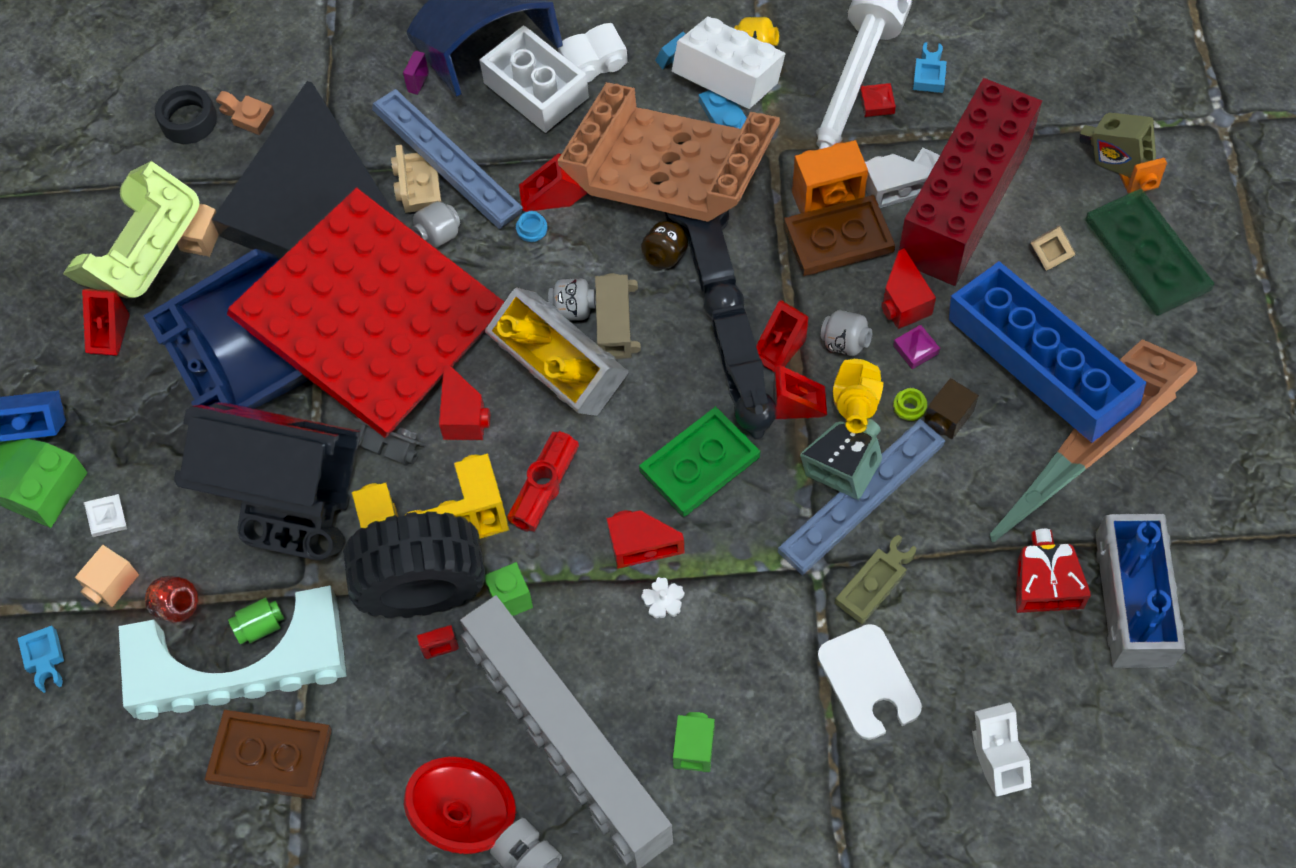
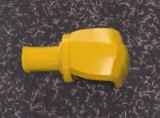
M862 359L844 360L833 386L834 404L838 412L846 419L847 430L852 433H862L867 429V418H871L875 414L883 390L879 367Z

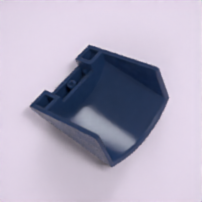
M429 0L419 10L407 30L410 41L419 52L425 53L428 63L456 97L462 93L450 56L451 53L471 34L498 18L524 11L556 48L563 46L554 5L549 0Z
M254 249L144 315L158 343L165 345L194 398L191 402L193 406L203 405L210 407L214 403H228L255 409L311 381L227 315L228 308L279 261L276 255Z

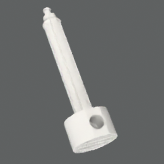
M852 0L848 10V19L859 32L821 127L816 130L818 136L816 144L819 149L830 147L842 141L841 134L879 39L889 40L901 33L913 0Z

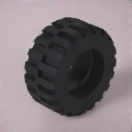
M427 511L423 514H417V512L406 513L404 516L397 517L394 515L386 517V520L380 522L374 521L367 528L357 530L354 536L348 539L343 550L349 600L359 611L363 613L368 612L371 616L377 617L382 615L385 618L402 616L403 618H410L415 615L425 616L437 611L450 610L451 607L455 605L460 606L466 603L467 599L474 598L480 592L485 582L486 576L478 530L466 518L461 516L455 517L451 513L437 514V512Z

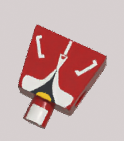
M1050 529L1033 531L1031 533L1033 546L1022 548L1017 562V613L1084 609L1091 594L1074 547L1070 544L1054 545L1053 534Z

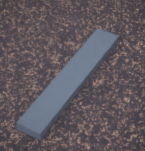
M398 90L391 91L373 103L372 110L498 229L522 213L523 207Z
M919 419L882 453L881 463L859 500L839 492L778 547V553L803 576L944 446L945 440L924 421Z

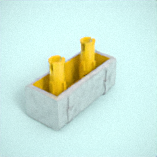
M515 288L494 316L485 333L577 413L598 415L625 379L628 370L619 364L613 355L605 352L556 310L557 308L550 302H546L536 292Z

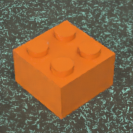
M856 140L846 143L840 142L827 148L815 151L808 150L802 154L795 155L792 194L800 214L865 197L868 168Z

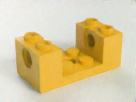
M488 453L484 455H469L462 459V461L454 463L464 496L463 500H449L441 503L436 508L408 512H417V514H423L427 511L437 512V514H444L446 512L454 514L455 517H464L478 530L480 539L509 530ZM386 483L368 484L360 490L352 492L361 528H367L374 521L386 520V517L394 515L398 517L395 504L392 503L390 491Z

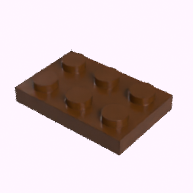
M874 195L784 218V228L803 276L895 251L894 240Z
M224 710L204 780L208 784L315 800L332 729L327 724Z

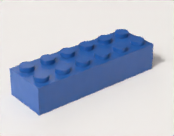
M1000 261L951 295L949 320L1091 443L1141 405L1146 381Z

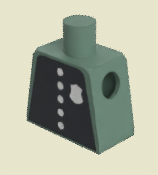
M867 418V429L862 433H852L847 430L846 423L842 421L836 422L800 454L806 476L859 500L882 460L879 441L876 438L881 432L879 425L872 419Z

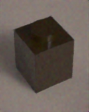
M950 378L929 404L924 422L937 434L953 439L974 412L979 395Z

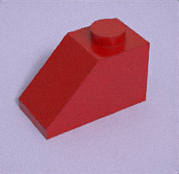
M560 153L519 184L523 211L569 207L587 194L558 165Z
M905 248L898 251L885 288L884 299L881 303L886 318L888 320L892 319L896 327L901 329L931 316L936 301L935 295Z
M444 366L439 427L443 440H483L484 428L490 427V409L484 408L482 395L451 366Z
M624 510L615 513L613 517L606 518L617 569L685 553L684 537L681 532L641 510L635 512Z

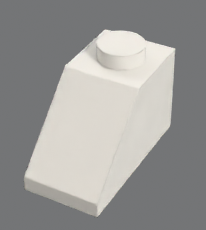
M895 154L874 157L865 162L868 168L867 194L868 196H875L880 208L914 199L918 196L932 169Z

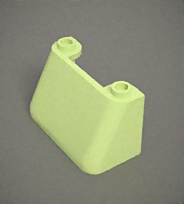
M152 161L130 171L121 185L120 197L122 201L135 212L110 251L102 257H95L91 253L76 256L63 274L78 284L93 289L116 291L119 296L124 298H136L147 291L199 208L197 194Z

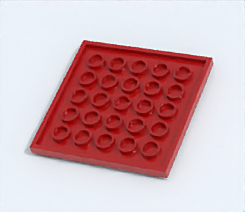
M355 188L228 308L227 315L377 433L386 438L443 377L444 366L453 367L482 336L504 304V301L365 193Z

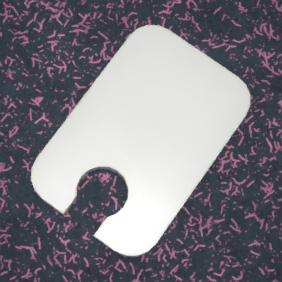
M872 624L864 625L821 645L818 651L819 663L853 730L860 738L871 740L886 734L882 722L876 719L872 711L874 704L878 701L886 700L894 704L901 726L911 723L919 717L922 708L920 699L881 628Z

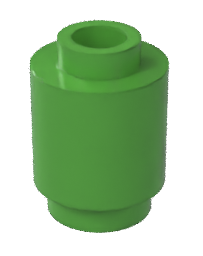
M265 597L236 611V616L228 619L241 645L247 641L251 644L281 629L279 622L285 618L276 600L269 603Z

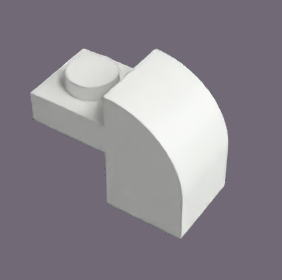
M1006 703L976 711V730L972 731L975 750L984 776L995 796L1031 788L1030 760L1018 741L1016 711L1012 704Z

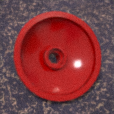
M442 757L423 764L410 777L404 793L405 813L414 830L430 844L453 853L473 854L491 849L495 841L513 824L515 819V800L507 783L493 769L468 758Z

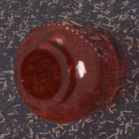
M169 575L158 577L151 582L145 594V605L149 613L158 620L174 623L185 621L192 616L199 600L198 592L193 583L186 578Z

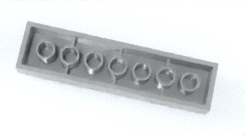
M497 595L460 619L464 633L460 636L466 645V652L476 665L481 663L487 673L485 677L496 692L502 689V693L507 700L505 703L517 720L523 717V721L528 728L526 732L538 748L543 745L545 746L544 749L549 756L547 760L558 776L566 774V779L571 785L569 790L581 806L585 803L589 805L588 808L592 813L591 819L602 835H605L607 832L610 833L611 839L615 844L613 849L625 865L631 862L635 868H642L673 844V833L670 821Z

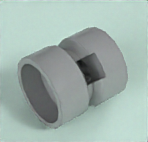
M521 818L509 826L495 841L490 850V854L503 868H556L562 859V855L547 840L539 841L540 833L525 818ZM529 847V849L521 857H519Z

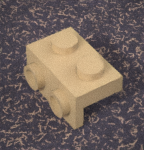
M396 145L397 157H391L393 174L394 176H399V182L394 183L396 201H402L405 213L419 211L437 201L442 202L439 173L418 153L404 154L402 145Z

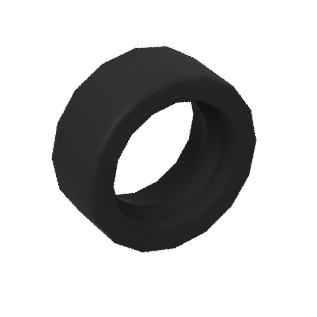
M176 86L167 90L155 105L156 120L165 137L174 143H196L206 138L214 130L217 123L216 110L209 95L198 86ZM195 105L203 108L201 114L189 123L176 124L169 122L171 115L184 106Z

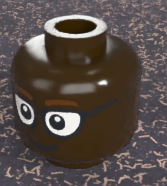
M667 221L655 224L641 243V251L648 263L661 269H668L676 265L688 247V239L684 230L678 224Z

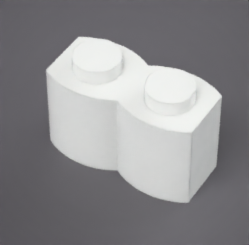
M612 23L602 24L592 28L585 34L566 38L562 41L563 46L558 48V52L587 74V82L592 81L600 73L618 71L628 62L627 49Z

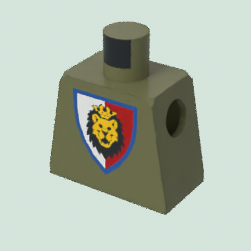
M1109 112L1104 115L1097 127L1085 125L1081 130L1080 143L1094 146L1095 163L1098 166L1131 178L1136 164L1156 160L1154 120L1152 117Z

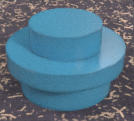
M535 211L523 213L516 223V232L524 241H538L547 233L548 227L545 218Z

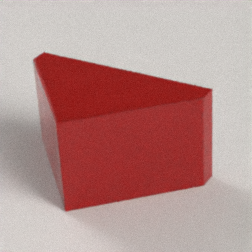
M83 289L85 353L118 355L130 317L128 310L117 291Z
M782 300L777 303L756 345L763 365L775 372V367L779 365L785 367L807 338L809 317Z
M781 365L775 367L773 387L774 403L777 412L775 419L821 418L827 415L824 385Z

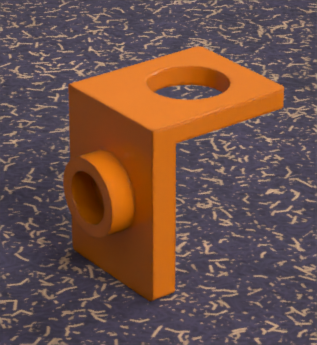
M1165 158L1136 164L1131 178L1119 174L1128 194L1132 195L1159 188L1167 162Z

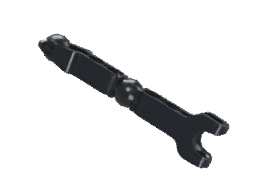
M727 210L708 222L664 212L666 221L678 224L684 230L688 239V245L704 295V309L712 319L714 336L725 372L729 394L735 405L734 417L740 427L748 431L755 439L762 438L765 430L775 420L777 415L776 405L770 395L766 394L763 363L759 357L744 309V296L736 286L732 262L722 232L728 224L729 211Z

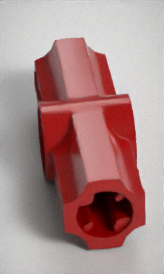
M561 431L552 432L537 461L529 466L527 480L507 515L508 521L517 528L526 532H535L550 501L559 494V484L579 447L578 441L574 440L569 434ZM541 478L551 479L546 484L536 483Z

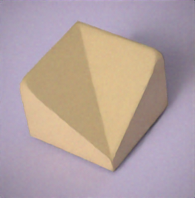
M1060 225L1031 241L1046 271L1075 256V251Z

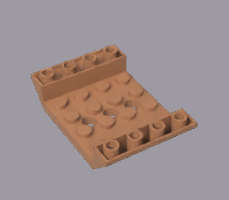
M606 82L559 157L558 165L591 196L708 222L738 204L780 124V118L750 112L741 129L637 108L635 88ZM660 181L662 182V183H660V185L654 184V183H656V182H660Z

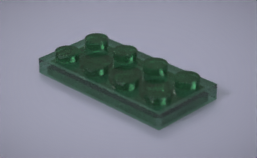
M1141 188L1087 213L1085 221L1156 316L1212 291L1215 285L1213 280Z

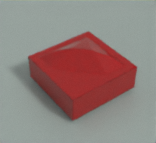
M891 83L860 87V97L865 117L895 114L896 105Z
M452 625L436 628L417 635L419 646L425 659L459 649Z

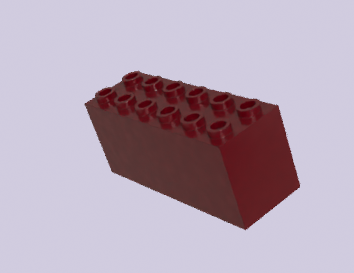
M986 78L982 79L904 219L899 250L905 248L920 272L956 287L1030 147L1043 100Z

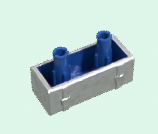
M1106 515L1095 535L1098 550L1096 556L1097 562L1100 565L1109 634L1107 641L1108 647L1111 650L1112 665L1114 668L1173 667L1185 652L1183 621L1180 617L1177 586L1170 551V535L1167 531L1165 515Z

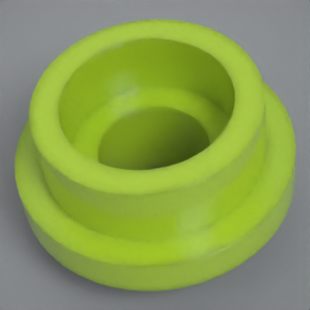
M907 388L896 395L893 403L894 411L904 420H918L926 413L927 400L921 391L915 388ZM907 403H911L916 408L910 409L905 407L904 405Z

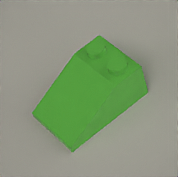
M31 439L0 442V506L51 528L88 472L74 454L49 443Z

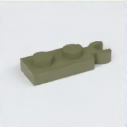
M900 535L895 536L891 540L888 554L878 549L835 598V604L862 625L906 575L907 569L901 564H908L914 559L917 549L915 546H912L906 553L897 550L902 540Z

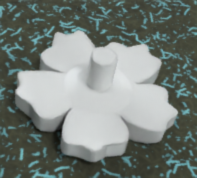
M658 577L656 582L652 583V590L644 589L641 598L645 602V606L650 607L649 615L655 619L659 617L664 618L666 612L670 616L675 617L680 613L682 606L680 599L684 597L683 587L677 586L675 583L671 584L668 588L667 579Z

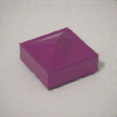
M413 52L403 71L408 92L418 95L429 73L426 56L423 52Z
M922 325L896 338L893 343L895 349L911 369L930 360L940 352V347Z

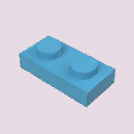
M711 90L699 94V103L711 123L742 128L747 118L739 104Z

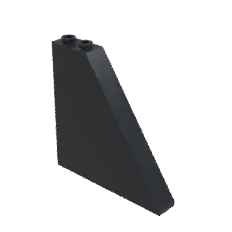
M307 81L216 212L212 221L220 237L252 250L258 249L274 254L280 260L355 188L361 190L394 217L396 215L314 84Z

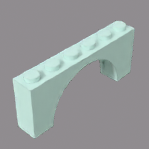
M331 586L295 592L296 602L293 619L280 643L258 662L246 668L227 673L200 672L176 661L167 648L164 631L155 620L119 626L123 707L134 718L148 720L156 718L158 713L189 712L194 709V706L209 704L219 706L229 703L230 699L245 697L255 699L263 697L269 691L281 690L290 692L300 689L305 684L316 682L320 685H326L336 682L337 678L346 677L338 601Z

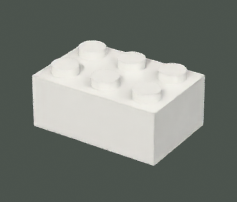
M706 17L677 41L672 72L750 109L778 84L785 53L769 43H763L749 36L744 31L736 30L723 24L719 19Z
M524 25L480 59L484 84L545 133L589 98L587 74Z

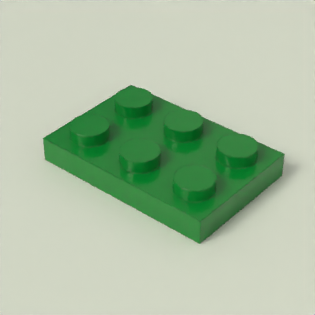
M715 406L640 464L639 472L684 518L759 459L761 451Z

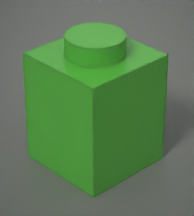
M517 562L485 575V582L490 597L492 598L497 595L512 616L533 608L530 592Z
M689 712L686 716L678 715L673 753L674 769L710 772L715 719L708 718L706 714L700 712Z

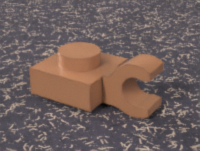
M221 91L216 99L217 103L222 104L219 111L225 115L232 116L233 125L258 135L262 133L274 114L272 105L249 96H245L243 101L240 102L232 94Z

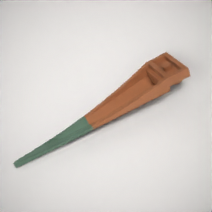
M1143 339L1137 343L1120 361L1146 381L1141 405L1093 443L1074 428L1041 474L990 533L991 541H997L1176 398V392L1197 373L1196 362Z

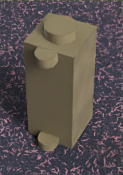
M614 273L606 274L605 276H595L597 345L605 352L613 355L615 359L632 358L631 353L641 351L640 342L631 341L629 292L638 290V282L636 280H628V275Z

